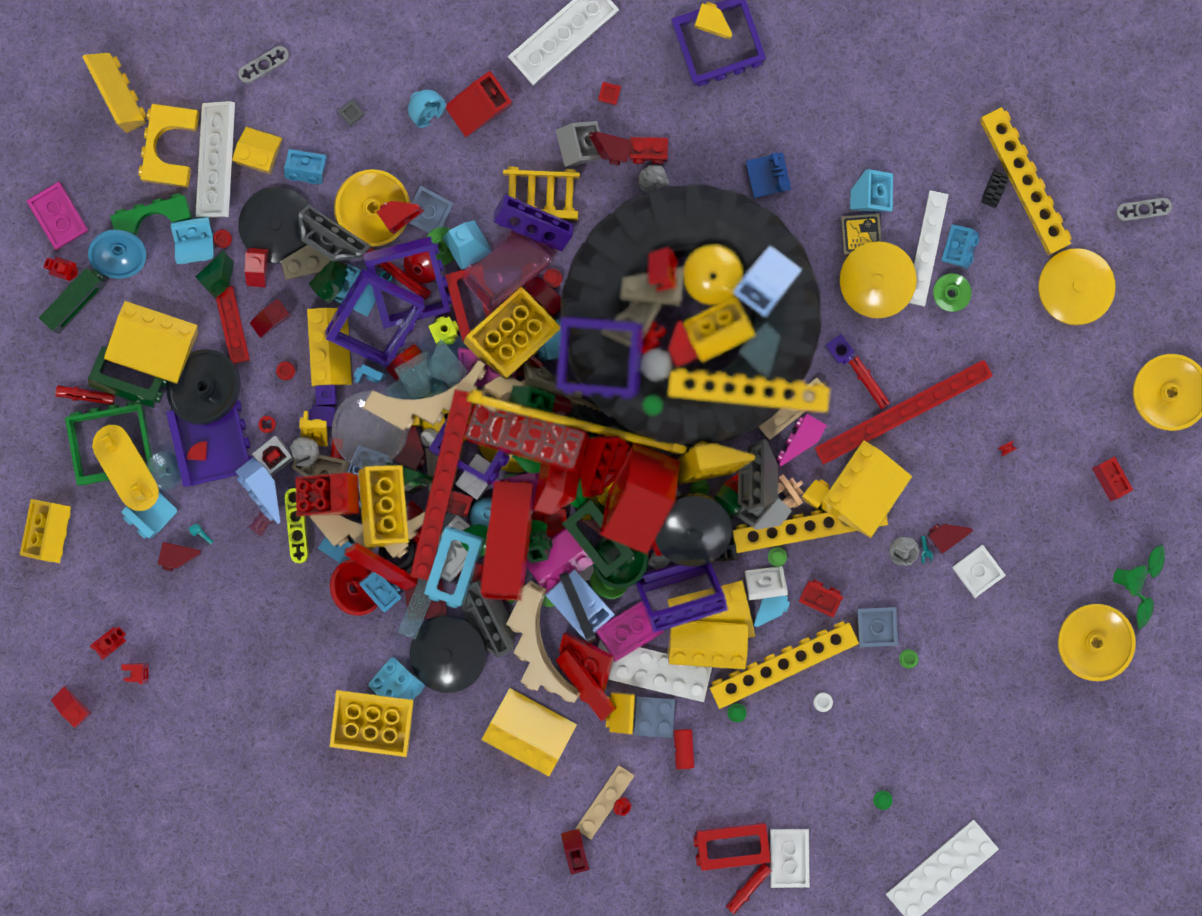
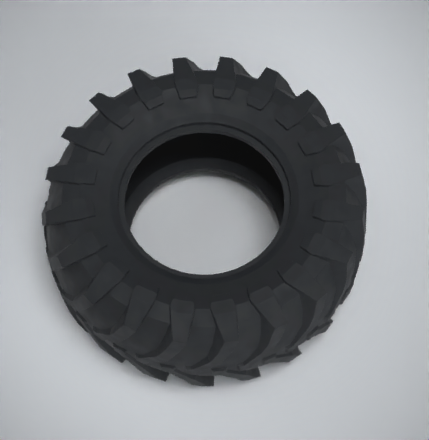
M707 184L663 186L653 189L648 194L625 201L615 209L613 214L610 213L597 223L589 233L585 243L581 244L575 254L564 283L561 299V318L575 317L615 321L619 314L621 315L628 309L630 300L621 299L623 278L647 274L649 253L669 247L675 258L690 257L693 252L704 246H722L736 255L740 261L744 278L771 246L802 270L767 317L751 307V327L755 336L748 339L744 350L732 363L723 369L707 375L714 376L715 373H725L728 378H734V375H744L748 380H754V377H764L767 382H774V379H784L787 384H794V381H803L812 365L821 332L819 285L807 253L799 240L789 231L776 214L758 205L746 195L733 190H722ZM570 326L568 361L579 384L628 388L631 347L602 334L603 329ZM641 369L639 394L632 396V399L620 398V394H613V397H602L601 393L594 392V395H588L591 401L602 409L604 414L621 427L658 442L683 446H695V444L702 442L716 444L737 438L752 429H756L781 409L668 397L670 374L662 380L652 381L646 377V373L641 371ZM686 379L684 387L691 390L695 387V382L692 379ZM706 381L704 389L711 392L715 389V385L712 381ZM726 383L723 389L726 393L731 394L734 392L735 387L732 383ZM744 386L743 391L747 396L754 394L753 386ZM765 387L763 394L765 397L771 398L774 395V390L771 387ZM791 389L783 391V396L787 400H790L794 395ZM654 395L661 399L663 408L659 414L648 415L644 411L643 402L648 396Z

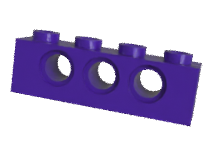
M505 194L494 210V223L511 229L518 234L525 235L534 241L548 245L552 249L563 251L573 236L572 223Z

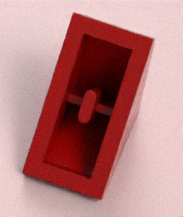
M413 344L400 353L386 370L399 383L427 358Z

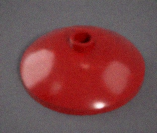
M352 559L343 561L334 569L329 584L330 594L334 603L341 611L352 616H363L371 613L378 607L359 585V582L372 571ZM350 586L353 587V592L350 591Z

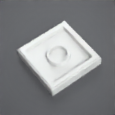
M984 545L979 546L952 567L974 598L1006 576Z
M782 566L744 571L749 600L788 595Z

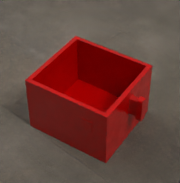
M634 442L607 493L600 535L647 554L675 502L680 461Z

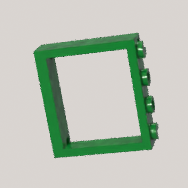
M137 402L126 403L127 406L119 407V404L107 406L108 410L100 411V408L90 409L89 413L81 414V411L70 413V417H65L77 486L110 480L106 473L84 476L75 423L137 411L147 462L146 466L151 473L155 472L144 405Z

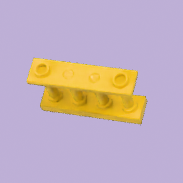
M519 167L503 169V175L509 176L508 196L516 199L517 176L528 177L527 204L536 208V177L547 178L546 206L540 210L563 220L578 221V211H574L575 208H573L574 179H580V173H576V170L565 169V172L519 170ZM555 178H566V197L563 210H555L554 207Z

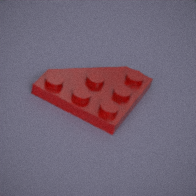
M569 632L563 633L559 647L560 654L571 648L602 691L605 692L614 656L590 643L588 644L583 639ZM580 694V696H579L580 699H581L582 701H584L585 703H587V702L585 701V699L582 697V695Z

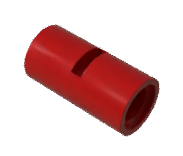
M692 729L673 730L674 748H676L675 769L695 768Z

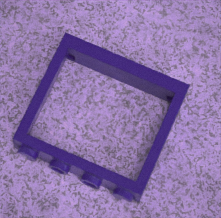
M724 0L715 4L721 12L741 6L758 55L699 76L696 74L681 26L696 22L700 9L671 19V24L693 86H706L709 84L708 81L716 79V81L724 80L728 74H741L745 72V68L751 66L752 69H756L766 61V56L746 0Z
M431 236L364 253L367 271L377 275L375 264L429 251L442 302L426 305L422 311V316H418L416 320L451 312L449 307L452 304L450 293L445 292V288L448 287L445 276H441L440 271L444 269L441 259L437 260L436 254H439L437 243L432 242ZM372 285L383 328L400 325L409 310L388 315L382 290Z
M362 269L325 329V337L337 345L387 367L390 361L396 358L398 348L404 345L408 332L414 329L418 316H422V311L425 308L423 298ZM368 283L412 304L383 352L340 332Z
M562 317L557 389H563V393L575 394V391H582V395H594V392L601 393L602 397H613V394H620V398L632 399V396L638 395L643 323ZM570 326L632 331L628 388L567 383Z
M447 419L428 449L437 457ZM498 451L485 474L458 460L457 468L491 486L495 479H498L502 466L508 463L510 454Z
M711 562L696 567L678 564L645 573L641 578L642 580L635 584L653 633L728 611L724 592ZM701 575H707L715 594L652 612L645 592Z

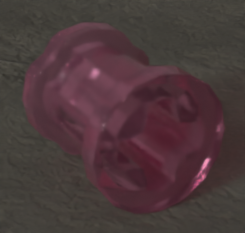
M259 512L258 518L248 527L262 537L264 530L273 521H270L262 512Z

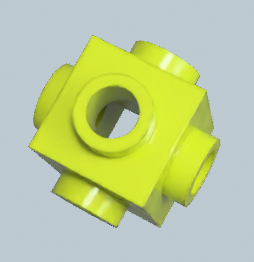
M440 317L435 320L434 324L428 326L437 347L443 344L445 346L453 344L456 341L455 339L459 338L456 332L460 330L456 321L451 322L450 317Z

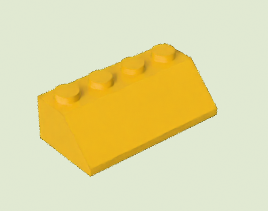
M338 308L307 309L311 383L313 387L317 385H352L350 350L327 340L325 337V329ZM347 318L342 328L340 329V332L349 336V325Z
M368 466L360 469L358 476L364 547H384L408 543L402 466Z
M692 621L670 628L667 651L668 664L734 669L746 668L748 624Z

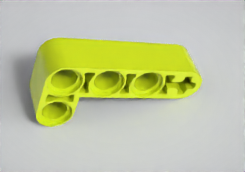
M293 488L285 493L290 557L295 563H304L309 558L306 516H301L298 522H294L291 518L292 513L296 511V503H292L289 499L290 494L296 492V488ZM297 530H300L303 534L300 541H296L293 538V534ZM304 543V547L300 546V551L304 552L305 555L299 560V557H295V553H298V547H294V544Z

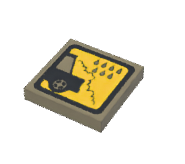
M879 214L841 216L844 255H850L852 251L863 244L881 241Z

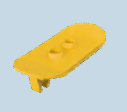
M117 425L102 427L93 438L92 448L119 497L128 508L135 511H144L151 508L158 499L159 488L128 433Z

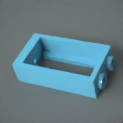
M450 526L446 527L424 594L429 595L428 598L434 601H446V604L451 607L457 608L462 606L465 602L485 538ZM452 540H457L468 544L469 550L455 593L448 594L438 590L437 585Z

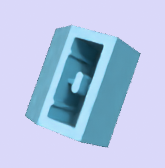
M349 264L347 265L348 268H346L347 275L342 291L333 299L339 303H342L361 271ZM368 283L352 309L368 317L376 301L371 284Z

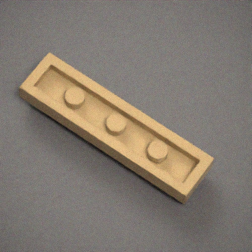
M816 378L807 386H813L814 383L821 382L818 378ZM805 391L803 393L805 401L811 402L814 395L812 392ZM781 408L772 418L768 419L758 428L770 440L805 411Z
M618 765L575 829H580V833L592 839L634 775Z

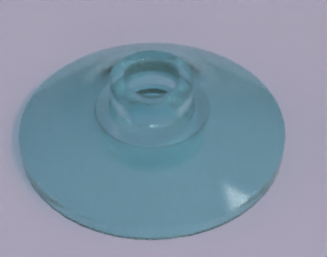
M165 451L151 456L147 467L154 477L158 488L167 490L175 487L181 478L177 458Z

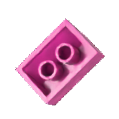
M566 528L551 538L553 548L548 560L531 564L527 557V568L539 585L547 589L546 593L561 581L559 574L566 571L570 573L574 569L579 574L593 564V561Z

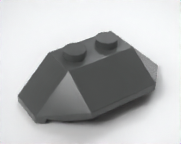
M309 204L298 214L301 240L331 261L361 258L364 253L371 249L369 244Z
M765 439L749 445L747 453L755 455V459L738 471V504L750 513L765 508L778 499V463Z
M477 581L469 586L465 602L462 605V612L466 620L473 624L481 633L486 650L498 658L514 650L515 632L510 629V626L506 625L510 616L502 600L483 598L480 593L482 582Z

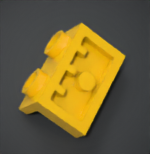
M304 411V417H300V437L313 439L318 446H328L327 421L320 419L309 420L308 411Z

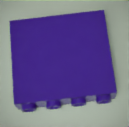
M237 400L235 406L224 418L208 425L188 423L177 416L174 410L166 412L183 487L237 476L238 474L235 471L253 458V456H249L248 449L251 448L249 438H245L244 430H246L244 418L241 419L239 411H242L240 400ZM199 442H208L206 461L186 459L192 446Z

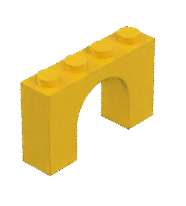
M152 104L151 109L148 108L147 120H149V125L144 131L146 145L142 147L141 157L144 159L143 165L139 166L138 176L141 177L143 182L189 188L191 168L164 163L157 155L156 145L159 137L171 129L197 132L200 114L197 110Z

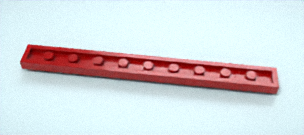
M982 360L824 442L814 449L822 465L860 446L863 441L868 442L993 377L985 360Z
M454 389L410 577L429 580L471 409L472 403L467 401L468 394L471 392Z

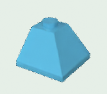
M870 169L865 170L851 189L850 209L893 212V173Z
M475 220L465 222L449 230L442 237L461 270L493 254L491 247Z

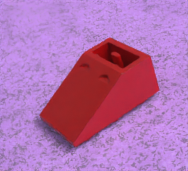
M489 71L447 103L445 109L463 135L468 137L512 107L513 104L493 73Z
M346 472L297 477V516L359 514L358 475Z

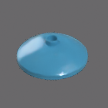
M108 230L93 238L88 248V259L92 267L100 274L109 278L123 279L137 274L143 268L146 262V249L143 242L134 234L123 230Z

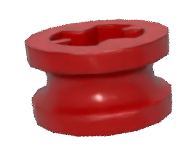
M263 416L258 422L259 429L264 433H271L276 428V421L270 416ZM264 420L272 421V423L270 424L272 425L271 429H263L262 426H264V424L262 423Z
M1013 440L997 448L1001 450V456L1017 449L1013 446Z

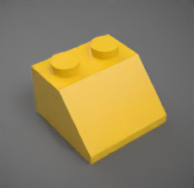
M245 127L237 143L232 161L235 164L271 174L283 138Z
M611 692V697L608 698L616 710L606 718V727L609 728V732L633 734L634 694Z

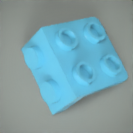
M209 217L171 223V230L175 241L176 264L206 261L214 257L213 232Z
M159 492L158 499L151 508L144 511H135L126 506L121 513L125 515L123 519L129 525L134 524L138 528L137 532L144 539L146 537L153 539L176 515L177 508Z
M394 657L390 658L369 682V687L377 695L414 700L425 687L418 678L413 676Z

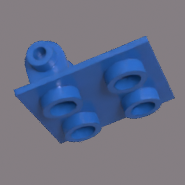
M776 152L769 156L746 161L754 198L791 190L783 152Z

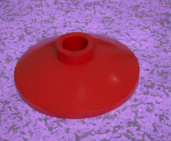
M429 251L404 257L406 273L417 282L430 283L436 279Z

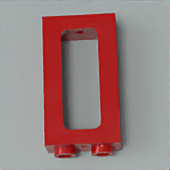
M482 265L445 275L463 342L472 330L468 326L457 281L475 277L486 318L494 312L490 292L485 285Z
M765 822L697 830V835L693 836L694 847L699 849V855H695L696 864L701 866V871L771 863ZM751 835L759 836L761 850L759 854L709 859L707 856V841Z

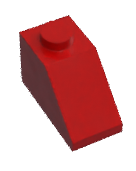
M390 201L382 204L379 208L380 210L376 213L388 230L395 234L422 214L424 210L418 204Z
M248 248L246 251V286L266 288L267 249Z
M681 321L677 323L668 350L671 365H676L677 368L699 357Z
M65 686L51 699L59 713L74 728L79 727L92 713Z

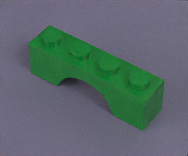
M179 193L171 195L168 200H153L150 205H135L132 210H117L114 212V215H110L114 230H123L138 235L141 222L146 217L154 214L164 215L171 222L192 220L187 197L185 195L181 196Z

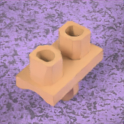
M783 474L778 477V494L783 492L787 498L782 500V502L790 509L796 508L803 503L799 497L803 493L799 487L803 482L801 480L796 483L793 477L787 480Z

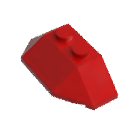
M619 435L588 440L579 467L584 497L602 495L605 492L604 489L615 480L629 448L628 442Z
M541 463L533 510L551 515L576 499L580 469H578L577 473H573Z

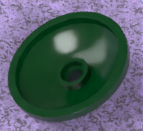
M603 537L595 547L608 564L614 562L621 555L619 549L607 537ZM639 551L635 555L637 559L629 565L626 563L620 567L622 571L615 577L610 575L605 578L594 563L593 568L597 577L607 586L618 589L628 588L636 584L644 576L648 567V553Z

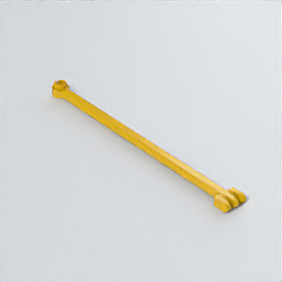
M471 390V393L468 394L467 401L606 436L619 435L626 441L667 450L676 454L686 452V447L683 445L658 442L652 438L482 396L483 392Z

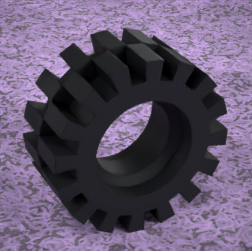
M993 171L984 190L981 203L996 208L1002 198L1009 177Z
M578 404V406L574 405L568 418L600 426L605 421L602 413H598L597 409L593 410V407L590 406L589 408L587 405L582 406L581 404ZM570 427L573 429L586 432L589 437H591V435L593 437L598 435V433Z

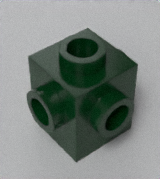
M545 531L530 534L527 557L531 564L549 559L553 542L551 538H548Z

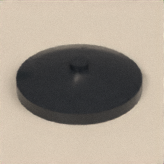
M270 187L255 193L244 204L239 216V234L247 250L248 248L267 249V262L281 264L280 262L308 245L301 240L298 221L299 212L308 205V202L297 192L284 187Z
M203 349L190 353L178 383L170 381L167 383V398L171 409L174 410L177 416L191 424L208 425L219 421L232 410L238 400L241 389L239 371L230 358L216 350Z
M688 493L677 496L655 538L657 547L667 559L678 565L696 567L708 564L721 556L729 545L732 535L729 514L719 501L708 495Z
M441 616L426 622L419 628L411 642L410 662L415 675L425 686L437 692L454 693L468 688L480 677L486 664L487 651L481 633L473 624L460 617Z

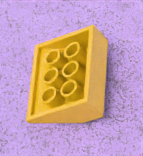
M110 53L86 54L82 56L117 125L123 131L129 133L146 124L145 118L147 114L143 107L139 108L136 102L139 99L135 91H130L127 85L130 81L125 73H121L119 69L121 63L117 56L113 57Z
M520 287L471 331L463 343L478 358L507 379L552 338L561 327Z
M124 301L104 359L177 384L197 338L198 325Z
M863 441L823 499L822 509L869 538H872L912 476L881 450Z
M706 442L695 444V447L689 449L690 451L679 456L678 482L679 485L733 474L753 461L755 455L716 444L707 445Z
M742 580L721 585L728 611L695 620L748 624V638L755 637ZM712 588L670 598L667 601L669 607L715 593Z
M509 688L481 740L539 772L550 776L577 724Z
M336 690L330 747L407 757L414 700Z

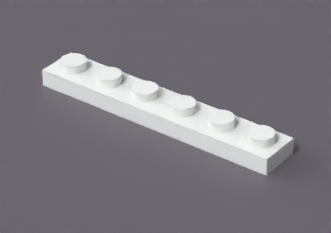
M929 191L914 261L917 285L909 304L925 307L949 194Z

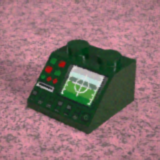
M386 462V465H385V466H398V465H395V464ZM402 467L405 494L406 492L414 494L430 485L433 481L432 476Z

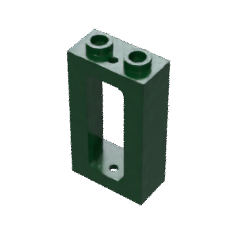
M86 267L40 315L39 319L50 330L60 334L106 286V283L103 281L105 277L94 268L90 270Z
M101 347L88 377L89 387L154 408L156 403H160L163 396L162 388L167 386L168 380L155 376L151 388L145 389L103 375L108 360L104 359L107 347Z
M595 497L562 524L604 577L607 578L610 575L615 577L622 571L620 568L625 563L629 565L637 559L635 555L639 550L611 540L619 549L621 555L611 564H608L577 526V523L588 513L600 527L602 526L604 507Z

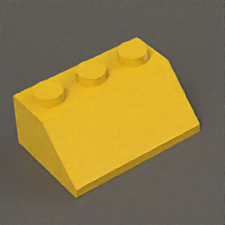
M737 296L683 322L702 362L755 336Z
M31 499L19 555L60 563L63 555L64 540L67 535L66 530L71 506Z

